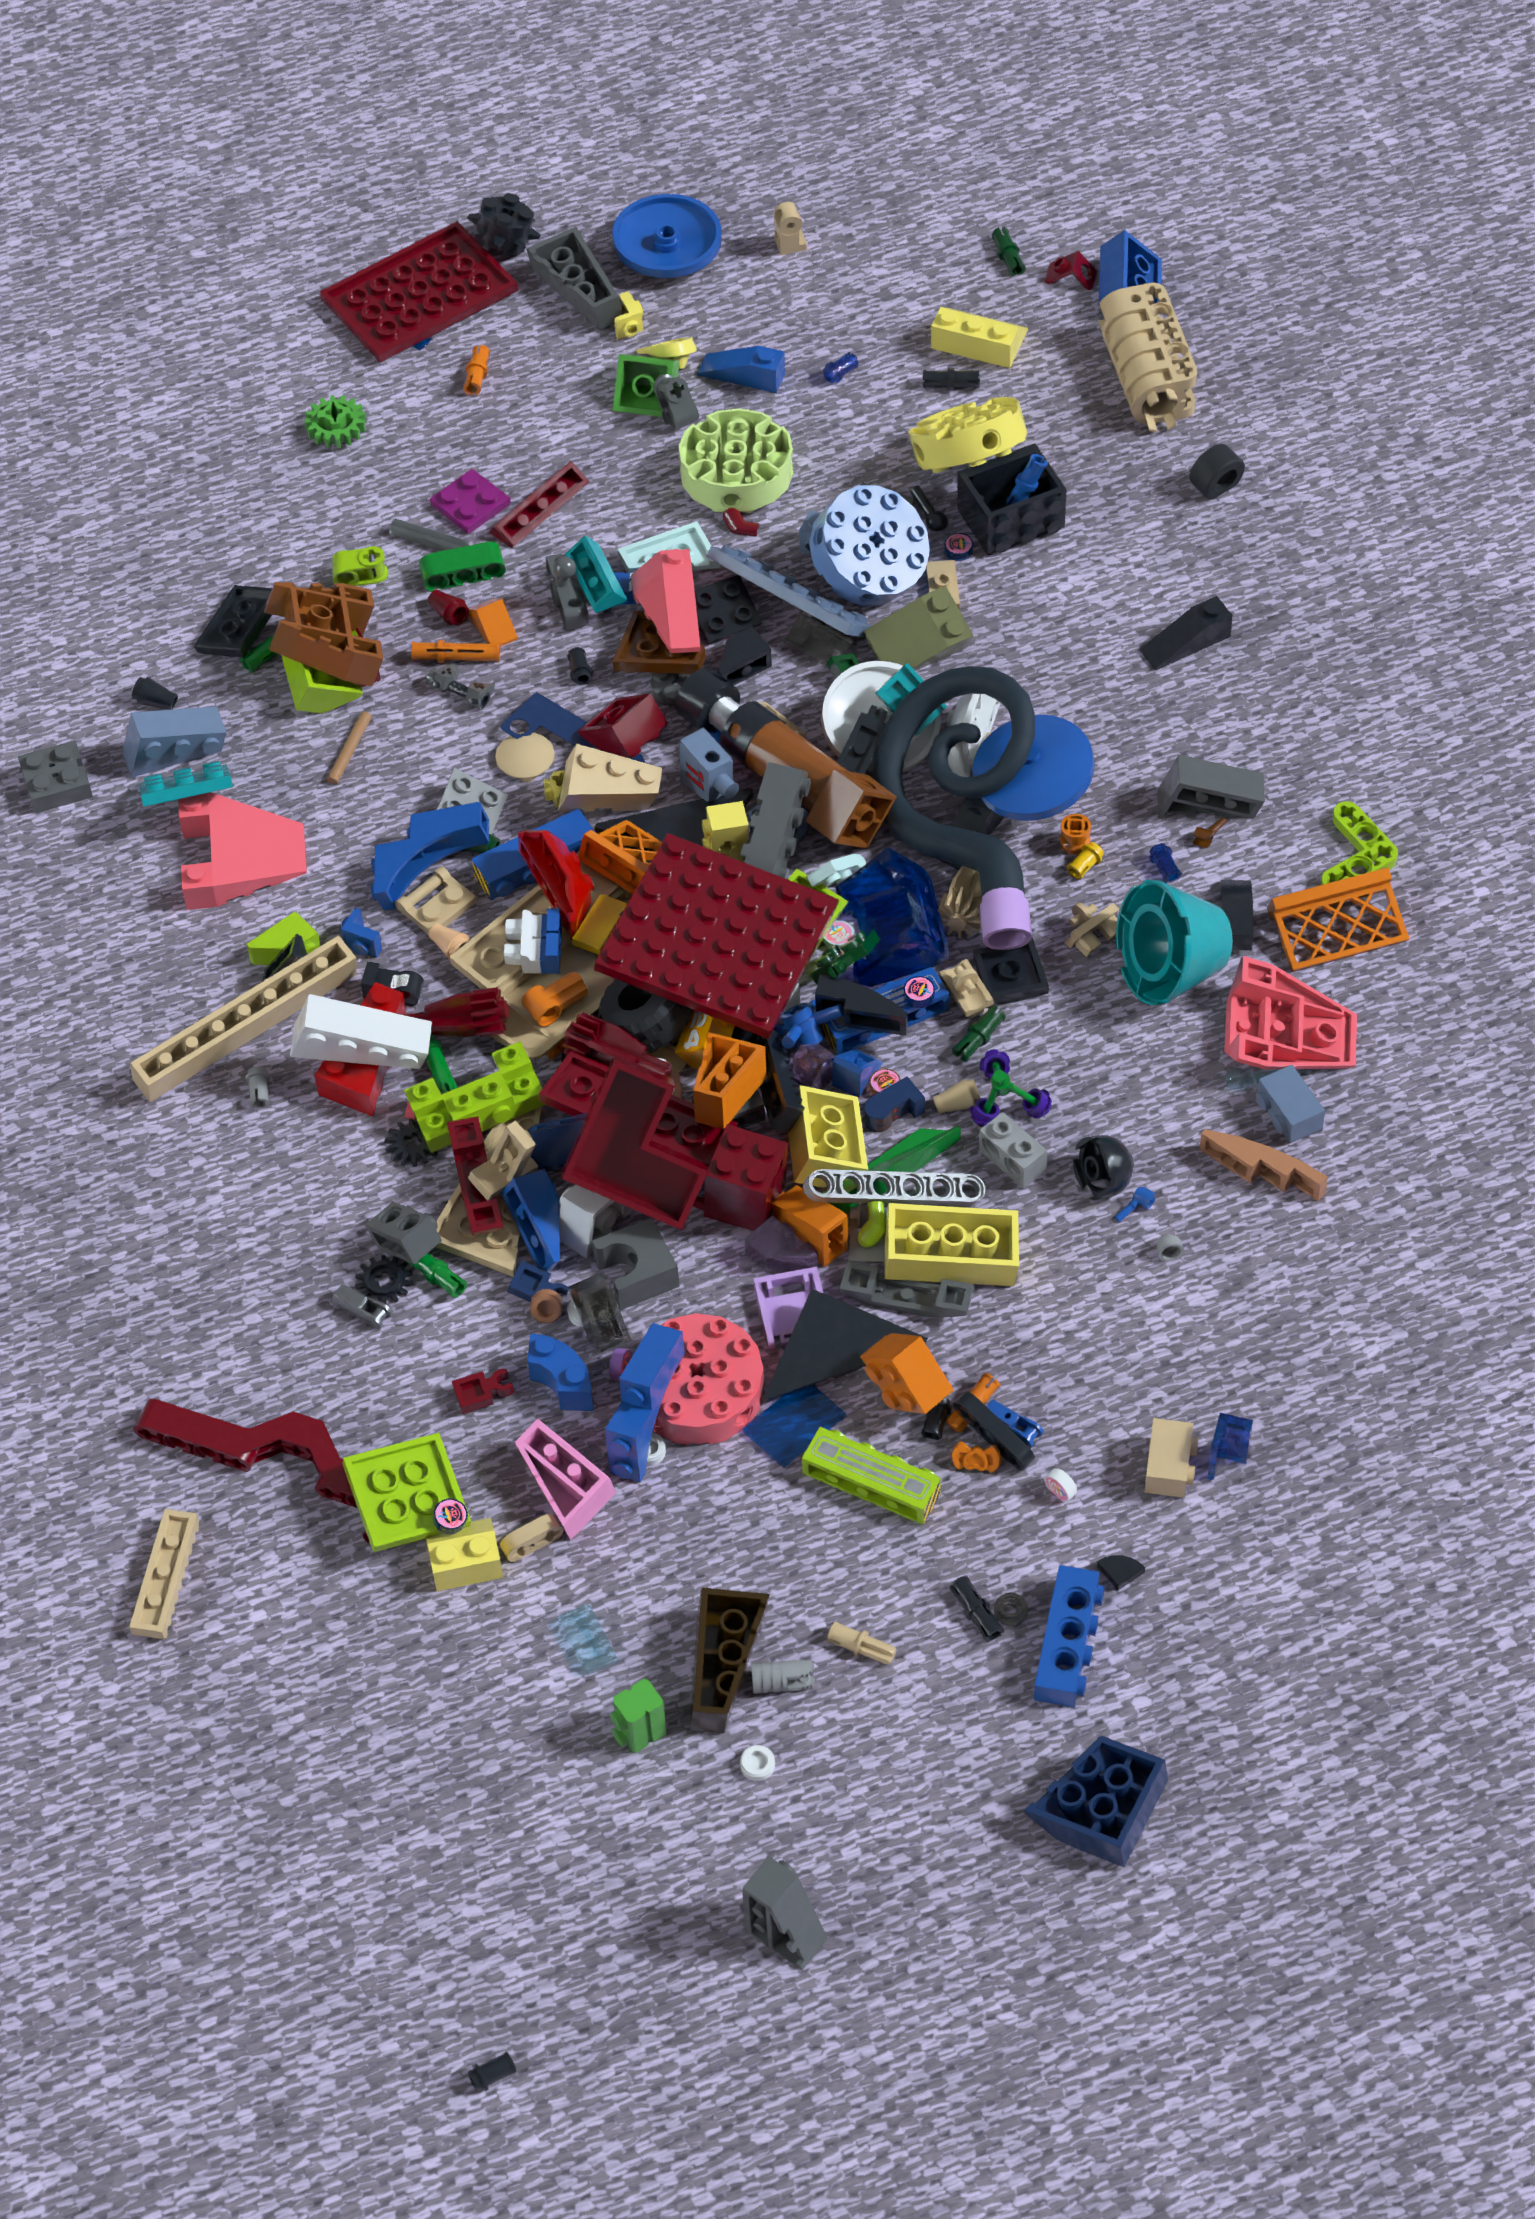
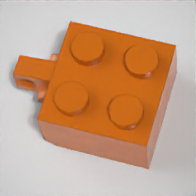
M891 1333L884 1336L860 1356L866 1365V1374L875 1384H878L883 1392L881 1394L883 1401L891 1409L926 1414L954 1391L921 1336Z

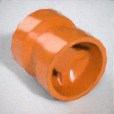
M1077 813L1070 814L1062 820L1060 829L1061 848L1068 854L1078 855L1082 852V846L1090 843V820L1086 816Z

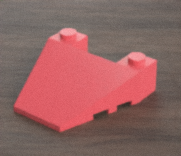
M212 792L178 799L179 820L184 839L210 836L211 862L181 865L182 891L187 910L219 907L226 904V901L241 895L244 897L253 894L254 890L268 885L272 887L307 873L303 823Z

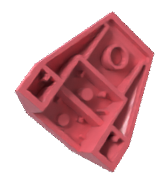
M1246 956L1240 959L1226 1004L1224 1052L1236 1062L1265 1070L1283 1069L1289 1065H1293L1295 1069H1348L1355 1067L1356 1013L1273 964Z

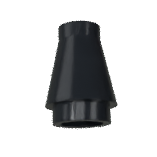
M139 677L132 691V699L137 700V703L140 705L172 710L178 700V694L171 692L150 677L146 679Z

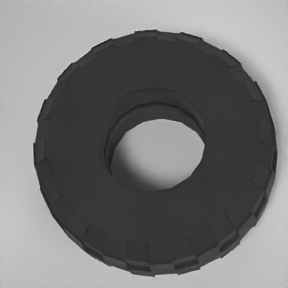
M614 979L611 985H608L604 991L603 998H601L598 1018L619 1026L647 1046L645 1053H652L664 1046H668L676 1037L681 1035L683 1029L690 1021L692 1009Z

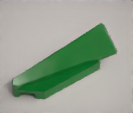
M959 1126L949 1130L919 1128L869 1163L868 1171L916 1172L960 1141L961 1128ZM849 1179L843 1182V1188L847 1193L856 1194L857 1186L854 1181ZM874 1180L873 1189L879 1195L885 1194L887 1192L885 1183L881 1180ZM827 1202L845 1214L851 1211V1206H857V1203Z

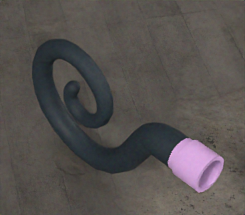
M967 666L949 669L923 681L900 701L884 726L875 752L872 778L897 796L884 819L885 824L895 838L922 855L965 866L979 872L982 897L980 919L983 943L992 949H1015L1026 945L1032 939L1029 902L1025 898L1023 873L1019 859L1010 847L998 838L971 830L938 824L915 811L905 797L902 775L905 757L912 738L924 720L937 707L958 696L986 694L999 701L1009 711L1011 718V737L997 764L986 773L975 777H962L952 772L947 760L951 748L959 742L977 743L981 737L980 729L976 725L964 722L948 726L934 738L927 758L930 775L943 790L958 797L980 798L995 793L1012 781L1026 763L1035 738V713L1029 694L1013 677L989 667Z

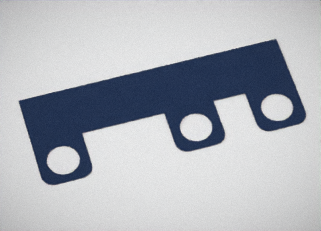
M535 692L501 725V729L516 739L530 736L541 725L574 746L579 744L599 750L578 733V730L587 723L586 721L538 692ZM517 719L524 720L528 723L529 729L525 733H514L510 729L511 722ZM640 753L635 757L631 758L633 760L646 763L643 758V755H641Z

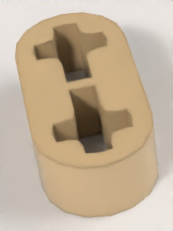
M546 1514L506 1535L500 1542V1548L510 1562H516L559 1539L564 1529L554 1514Z

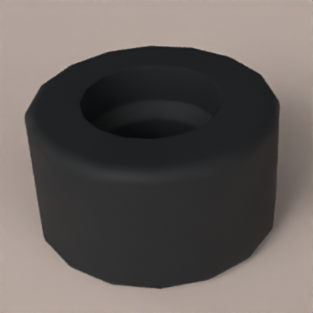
M1225 444L1214 445L1195 461L1191 468L1189 479L1207 499L1212 500L1239 483L1244 474L1245 464L1229 446Z

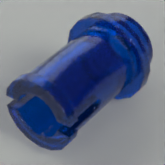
M847 352L835 362H828L823 369L825 379L830 383L840 382L844 375L859 366L858 359L853 353Z
M1164 843L1153 846L1149 851V860L1151 863L1156 864L1164 883L1178 880L1182 873L1171 856L1172 849Z

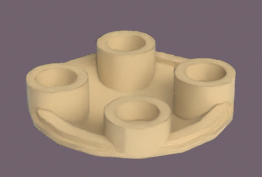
M532 733L530 736H523L519 739L512 736L504 739L497 748L495 759L498 768L506 775L518 778L522 782H531L535 777L549 769L555 760V752L552 743L548 739L537 733Z

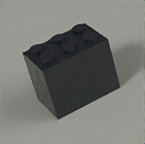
M1035 443L1012 451L1008 455L987 460L984 464L958 471L957 510L987 555L996 552L1003 553L1012 546L1030 543L1039 536L1047 533L1054 534L1065 527L1067 489L1049 463L1038 479V487L1034 492L1030 493L1028 499L1012 505L1006 503L1007 498L1016 485V477L1019 473H1023L1031 455L1039 454L1044 457Z

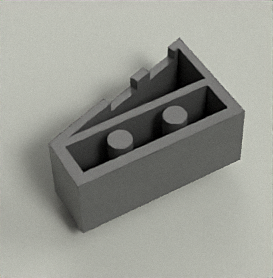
M1183 755L1177 756L1157 789L1158 818H1167V813H1186V818H1196V813H1215V818H1255L1265 802L1264 773Z
M768 1856L742 1888L746 1932L803 1971L828 1937L794 1868L783 1860L777 1862Z

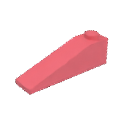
M689 549L660 550L631 574L633 598L637 604L640 603L647 619L653 621L657 627L658 635L670 653L700 652Z

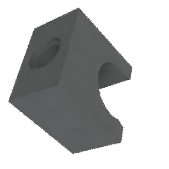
M652 1217L592 1240L594 1261L599 1270L606 1269L615 1264H627L634 1268L628 1275L618 1277L613 1281L615 1302L619 1310L680 1287L678 1266Z

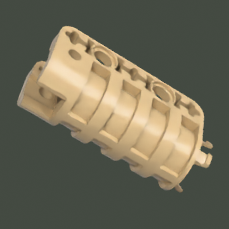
M1147 283L1118 289L1106 295L1099 302L1104 316L1103 320H1099V325L1132 415L1137 422L1147 425L1150 432H1157L1156 424L1165 422L1167 430H1170L1176 426V420L1190 417L1195 411V397L1191 388L1197 382V367L1167 291L1161 284ZM1153 296H1154L1155 299H1158V302L1155 303V304H1154ZM1159 314H1166L1168 317L1164 319ZM1178 353L1182 354L1183 357L1179 359Z

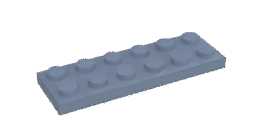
M723 545L722 548L710 547L706 555L709 559L846 635L866 638L863 632L871 627V625L867 624V617L854 611L850 613L843 610L844 605L830 598L826 600L820 597V591L807 585L804 588L796 584L798 580L793 576L773 571L775 568L773 565L762 560L757 562L751 559L752 554L741 548L736 547L734 549L727 545Z

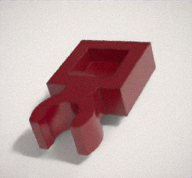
M507 1369L495 1371L490 1378H485L483 1371L451 1381L462 1414L494 1405L492 1396L507 1397L514 1393L512 1383L506 1385L499 1384L501 1381L509 1379Z

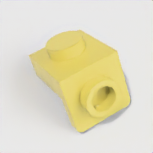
M627 291L619 294L624 315L615 318L617 339L632 337L638 332L643 331L642 306Z

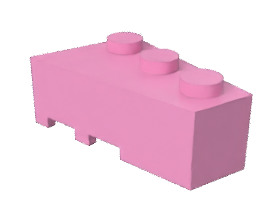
M538 1418L515 1441L523 1460L570 1540L616 1494L610 1478Z

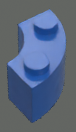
M530 1333L527 1361L530 1381L543 1383L551 1388L559 1399L560 1410L593 1411L590 1376L581 1357L571 1347L555 1338Z

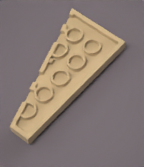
M543 1106L494 1126L484 1141L488 1161L505 1127L515 1120L525 1130L534 1124L541 1123ZM459 1183L436 1221L438 1225L436 1230L442 1241L435 1247L514 1277L521 1233L502 1195L499 1194L496 1196L504 1230L472 1236Z

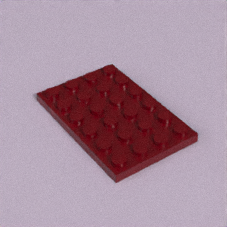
M456 221L320 291V297L327 307L381 363L518 291V283Z

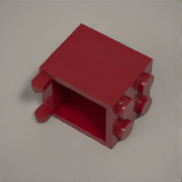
M727 1124L708 1167V1173L705 1178L704 1198L697 1196L693 1207L704 1210V1217L765 1234L773 1215L772 1203L783 1192L786 1185L788 1143Z

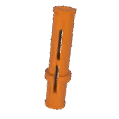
M438 640V643L412 642L411 660H438V663H444V660L500 662V643H445V640ZM428 651H453V652H428ZM466 652H483V653H466Z

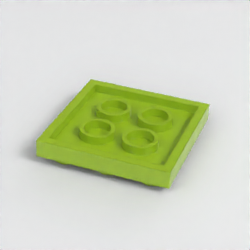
M440 1433L343 1458L342 1464L373 1553L470 1527L471 1519ZM455 1500L461 1503L466 1511L465 1521L455 1528L441 1525L436 1518V1509L441 1502ZM457 1504L454 1505L455 1507L446 1506L451 1514V1522L458 1518L459 1512V1520H462V1512ZM457 1510L456 1513L458 1515L452 1516L451 1511Z

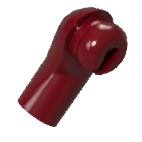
M732 507L723 511V521L730 532L757 537V531L760 527L759 523L745 521L740 511L736 510V508Z

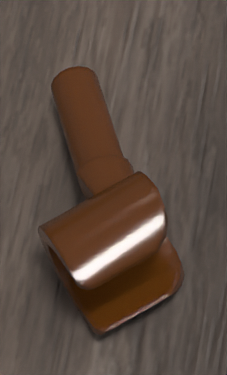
M1221 817L1208 830L1197 827L1194 832L1195 839L1193 844L1208 848L1216 832L1227 823L1226 818Z

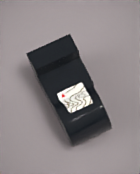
M367 962L361 981L363 999H365L374 983L377 982L402 992L405 1005L415 1006L418 1004L424 979L420 974L413 971L398 972L396 970L382 969L379 963Z

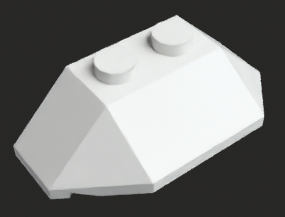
M967 694L959 698L955 710H950L947 727L964 722L976 725L981 732V737L977 743L959 742L951 748L947 760L952 772L962 777H973L975 755L983 743L987 732H991L1000 706V702L986 694Z

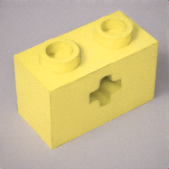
M743 801L707 806V819L702 820V829L705 837L702 838L703 847L743 862V857L740 855L743 844L749 840L748 821Z

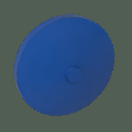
M679 194L652 195L631 203L617 216L612 229L613 248L620 261L635 272L656 278L682 277L701 270L716 257L722 243L721 224L715 212L697 199Z
M1035 715V738L1026 763L1012 781L997 792L980 797L981 800L995 813L1020 821L1041 820L1065 811L1083 796L1094 775L1095 760L1087 736L1078 726L1066 719L1053 715ZM1011 721L998 727L983 741L974 758L973 777L986 773L997 764L1011 737Z

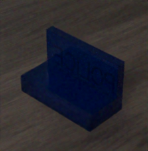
M1220 1413L1211 1444L1207 1479L1214 1480L1220 1458L1244 1464L1247 1463L1253 1420Z

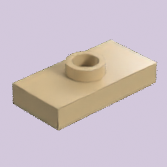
M955 560L927 562L926 573L929 593L946 585L960 610Z

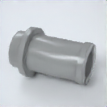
M253 1067L248 1070V1074L245 1076V1081L249 1084V1105L251 1108H260V1101H263V1107H268L270 1104L268 1097L270 1074L263 1067Z

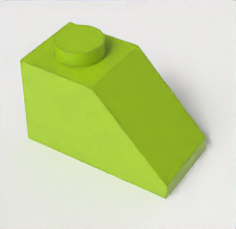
M294 911L247 943L250 961L254 965H269L296 934L302 936L307 954L320 947L318 932Z

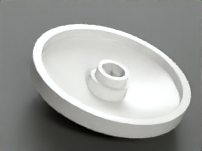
M886 661L861 663L841 673L831 684L823 702L821 724L825 739L838 758L861 712L867 714L871 705L877 707V710L873 717L878 719L882 710H885L888 714L884 723H887L893 713L878 698L875 692L902 665ZM941 713L918 736L912 738L905 757L903 772L914 768L928 756L934 738L940 731ZM875 755L866 771V774L872 775Z

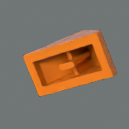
M490 599L469 608L468 616L487 644L500 643V647L518 640L503 599Z

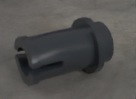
M580 647L572 648L567 654L571 666V680L578 685L588 684L592 679L593 670L588 665L586 652Z
M944 1398L927 1412L921 1431L923 1437L934 1440L942 1439L947 1415L952 1412L950 1400Z
M506 2051L480 2066L476 2063L473 2064V2069L467 2073L476 2091L483 2089L486 2092L489 2090V2085L510 2074L516 2073L517 2070L510 2054Z

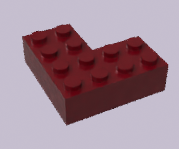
M614 1054L562 1169V1179L682 1230L706 1178L708 1167L706 1163L651 1140L675 1088L674 1079Z

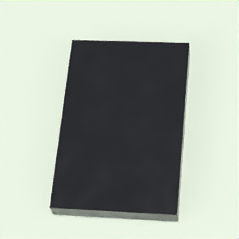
M234 585L195 643L194 648L196 652L244 658L272 616V614L264 613L272 588Z

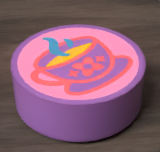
M616 1348L613 1351L609 1363V1376L613 1381H619L621 1374L632 1358L630 1350Z

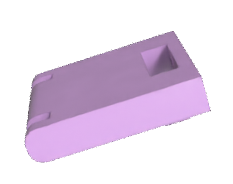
M817 1267L753 1278L769 1350L775 1349L774 1338H779L781 1347H786L811 1289L823 1293ZM803 1282L805 1291L773 1297L774 1287Z

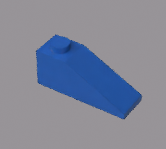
M757 345L706 353L697 375L777 393L785 376V351Z
M545 1169L513 1178L502 1190L501 1195L536 1266L550 1272L560 1261L559 1197L554 1183L549 1179Z

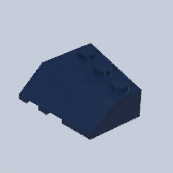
M1101 1735L1072 1763V1768L1059 1781L1054 1780L1046 1788L1047 1792L1036 1803L1032 1802L1024 1810V1813L1058 1841L1125 1867L1168 1782L1165 1759Z

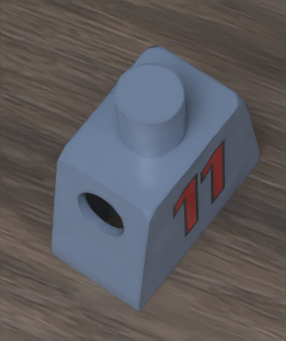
M704 728L679 740L680 782L707 802H711L721 796L727 799L734 797L739 790V785L733 780V761L716 740Z

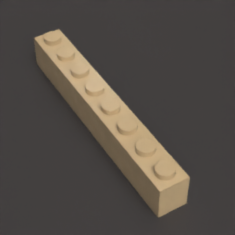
M336 936L130 1063L132 1080L147 1100L152 1102L301 1010L309 994L322 997L356 976V956L340 936Z

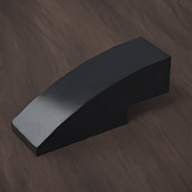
M1220 880V908L1225 912L1230 922L1232 950L1252 951L1254 934L1251 880Z
M819 975L815 992L816 1012L841 1004L844 1007V1027L907 1035V1012L893 1001L860 984L841 978Z

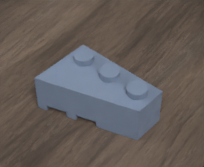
M217 707L131 712L122 753L130 776L133 778L221 752L227 732Z

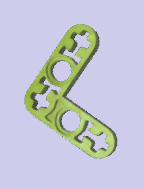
M1349 801L1338 803L1333 811V823L1359 852L1326 870L1321 877V885L1329 883L1330 880L1335 882L1361 875L1351 870L1354 866L1365 867L1367 869L1366 873L1387 867L1389 870L1396 865L1398 858L1396 846L1358 805ZM1361 832H1367L1373 838L1364 841L1359 839L1357 835ZM1379 853H1381L1382 855H1387V854H1389V858L1387 859L1385 856H1381V857L1378 858V854H1379Z

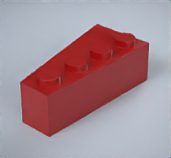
M377 982L374 983L360 1005L400 1015L406 1014L403 993ZM324 1060L314 1074L318 1095L373 1117L389 1066Z

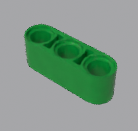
M483 542L430 553L423 556L418 564L424 587L430 592L437 588L443 590L462 586L466 582L472 584L491 580V577L495 576L501 578L506 573L500 546L495 542Z

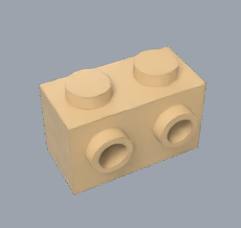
M1153 1418L1145 1493L1185 1498L1186 1485L1193 1486L1195 1466L1189 1465L1190 1456L1197 1457L1199 1437L1192 1436L1194 1423Z

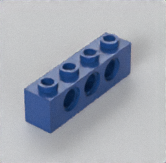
M1059 1565L1034 1686L1035 1701L1075 1708L1077 1696L1084 1697L1087 1677L1081 1676L1083 1666L1090 1667L1093 1646H1089L1087 1643L1089 1635L1096 1636L1099 1616L1093 1615L1095 1605L1102 1606L1105 1586L1099 1585L1100 1572L1064 1565ZM1073 1604H1079L1083 1606V1608L1076 1610L1070 1608L1069 1606ZM1067 1634H1073L1078 1638L1074 1640H1068L1063 1636ZM1066 1664L1069 1665L1071 1669L1060 1670L1059 1668H1057V1666Z

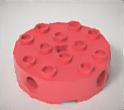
M695 1313L671 1318L661 1324L662 1326L683 1331L685 1354L664 1394L653 1432L673 1443L689 1445V1443L703 1444L709 1442V1444L723 1442L744 1430L760 1410L763 1397L764 1369L757 1344L742 1327L720 1316Z

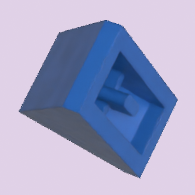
M857 1049L836 1055L833 1060L832 1086L860 1098L871 1082L872 1076L879 1070L883 1062Z

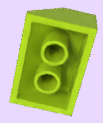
M281 655L297 711L326 713L360 698L363 694L361 685L344 681Z

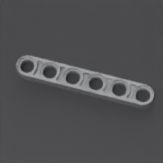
M820 1169L810 1174L803 1184L804 1193L812 1201L834 1203L882 1201L884 1204L970 1206L982 1199L985 1194V1185L981 1178L973 1174ZM814 1178L824 1180L827 1186L826 1193L822 1194L815 1191L812 1184ZM844 1179H851L855 1182L857 1186L856 1194L852 1195L844 1190ZM874 1180H881L885 1183L887 1187L886 1195H879L873 1189ZM904 1181L914 1183L917 1189L915 1196H909L903 1190ZM934 1182H941L945 1186V1197H939L934 1193L932 1188ZM967 1182L974 1186L976 1190L974 1198H969L963 1193V1183Z

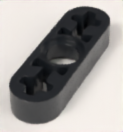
M965 1391L953 1403V1407L960 1417L990 1445H996L1000 1450L1001 1456L1019 1471H1024L1035 1460L1032 1450L975 1395Z

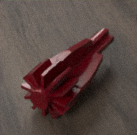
M494 987L473 990V993L456 994L425 1005V1012L404 1014V1016L431 1021L432 1035L458 1037L479 1035L484 1037L505 1034L504 1031L507 1030L505 1023L509 1019V1006L507 1001L504 1000V996L501 997V989Z
M582 1012L581 1015L578 1014L576 1016V1023L571 1022L566 1030V1042L563 1043V1047H566L563 1052L565 1055L573 1051L609 1067L614 1054L664 1076L668 1077L672 1073V1064L646 1054L647 1046L612 1023Z

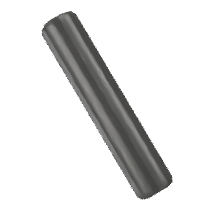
M393 519L389 525V533L391 535L441 551L469 546V542L399 519Z

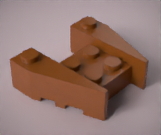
M274 582L264 613L285 617V620H280L269 647L270 651L355 685L373 686L383 661L381 642L352 635V630L359 628L361 634L365 632L374 609L372 590L344 583H334L333 588H322L321 583H311L309 588L296 587L294 583Z

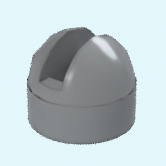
M1163 1234L1156 1243L1157 1253L1162 1261L1179 1259L1184 1253L1182 1242L1176 1235ZM1173 1251L1171 1256L1166 1254V1252Z

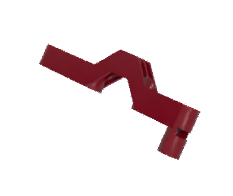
M149 1399L133 1427L135 1434L142 1439L173 1449L177 1446L183 1448L182 1452L204 1459L208 1456L214 1458L213 1462L244 1472H249L254 1463L282 1452L312 1461L319 1474V1479L315 1485L316 1492L324 1498L357 1508L342 1464L343 1459L339 1457L322 1420L292 1411L248 1429L158 1399ZM364 1530L362 1537L370 1544L366 1530Z

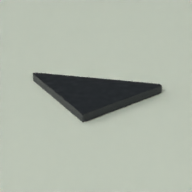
M753 789L738 790L736 795L729 799L724 796L711 802L699 799L599 822L594 826L595 832L599 834L628 820L661 842L664 841L667 833L703 846L702 838L705 837L702 829V820L707 819L706 807L743 801L745 808L753 797ZM626 832L621 834V836L633 837ZM627 846L632 849H637V847ZM644 848V850L657 852L653 849Z
M811 1289L763 1401L768 1403L783 1395L793 1394L815 1386L822 1381L831 1378L835 1379L859 1370V1368L866 1366L860 1356L884 1336L891 1333L921 1336L925 1344L928 1338Z

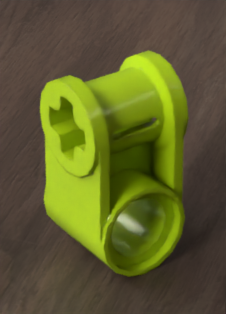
M370 546L362 549L336 552L332 556L333 583L359 586L383 582L389 573L383 563L385 560L383 550L376 546ZM372 554L374 555L375 562H372ZM372 568H375L376 577L373 575Z

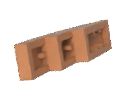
M1207 1129L1201 1133L1200 1150L1249 1183H1252L1259 1175L1283 1192L1293 1184L1317 1201L1326 1193L1328 1176L1292 1156L1239 1136Z

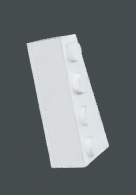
M309 994L294 1024L290 1057L420 1069L428 1055L432 1022Z

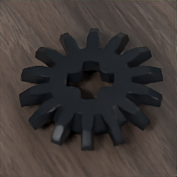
M409 1118V1127H406L401 1121L398 1122L397 1125L401 1131L390 1128L388 1133L393 1136L387 1137L384 1140L385 1143L391 1144L385 1148L386 1154L394 1151L390 1159L394 1162L399 1157L402 1158L400 1166L405 1167L409 1160L412 1161L413 1167H417V1160L422 1159L424 1164L429 1163L426 1157L428 1154L434 1157L438 1154L436 1151L430 1152L419 1124L414 1126V1120ZM413 1136H418L420 1145L414 1144L412 1148L408 1147L405 1139H412Z
M386 1254L381 1255V1261L376 1262L374 1257L370 1258L369 1260L372 1265L367 1267L362 1264L360 1266L365 1273H356L355 1279L363 1281L362 1283L355 1284L356 1289L365 1288L366 1290L362 1294L365 1296L372 1294L371 1298L374 1300L382 1297V1303L384 1304L387 1303L388 1296H391L392 1300L397 1303L399 1299L395 1293L398 1292L406 1296L408 1291L402 1288V1286L413 1285V1281L405 1280V1278L413 1275L412 1270L403 1271L408 1263L404 1261L397 1265L398 1257L394 1256L391 1261L386 1260ZM383 1273H388L389 1279H392L393 1282L387 1283L385 1287H380L379 1282L375 1281L376 1277L380 1278Z

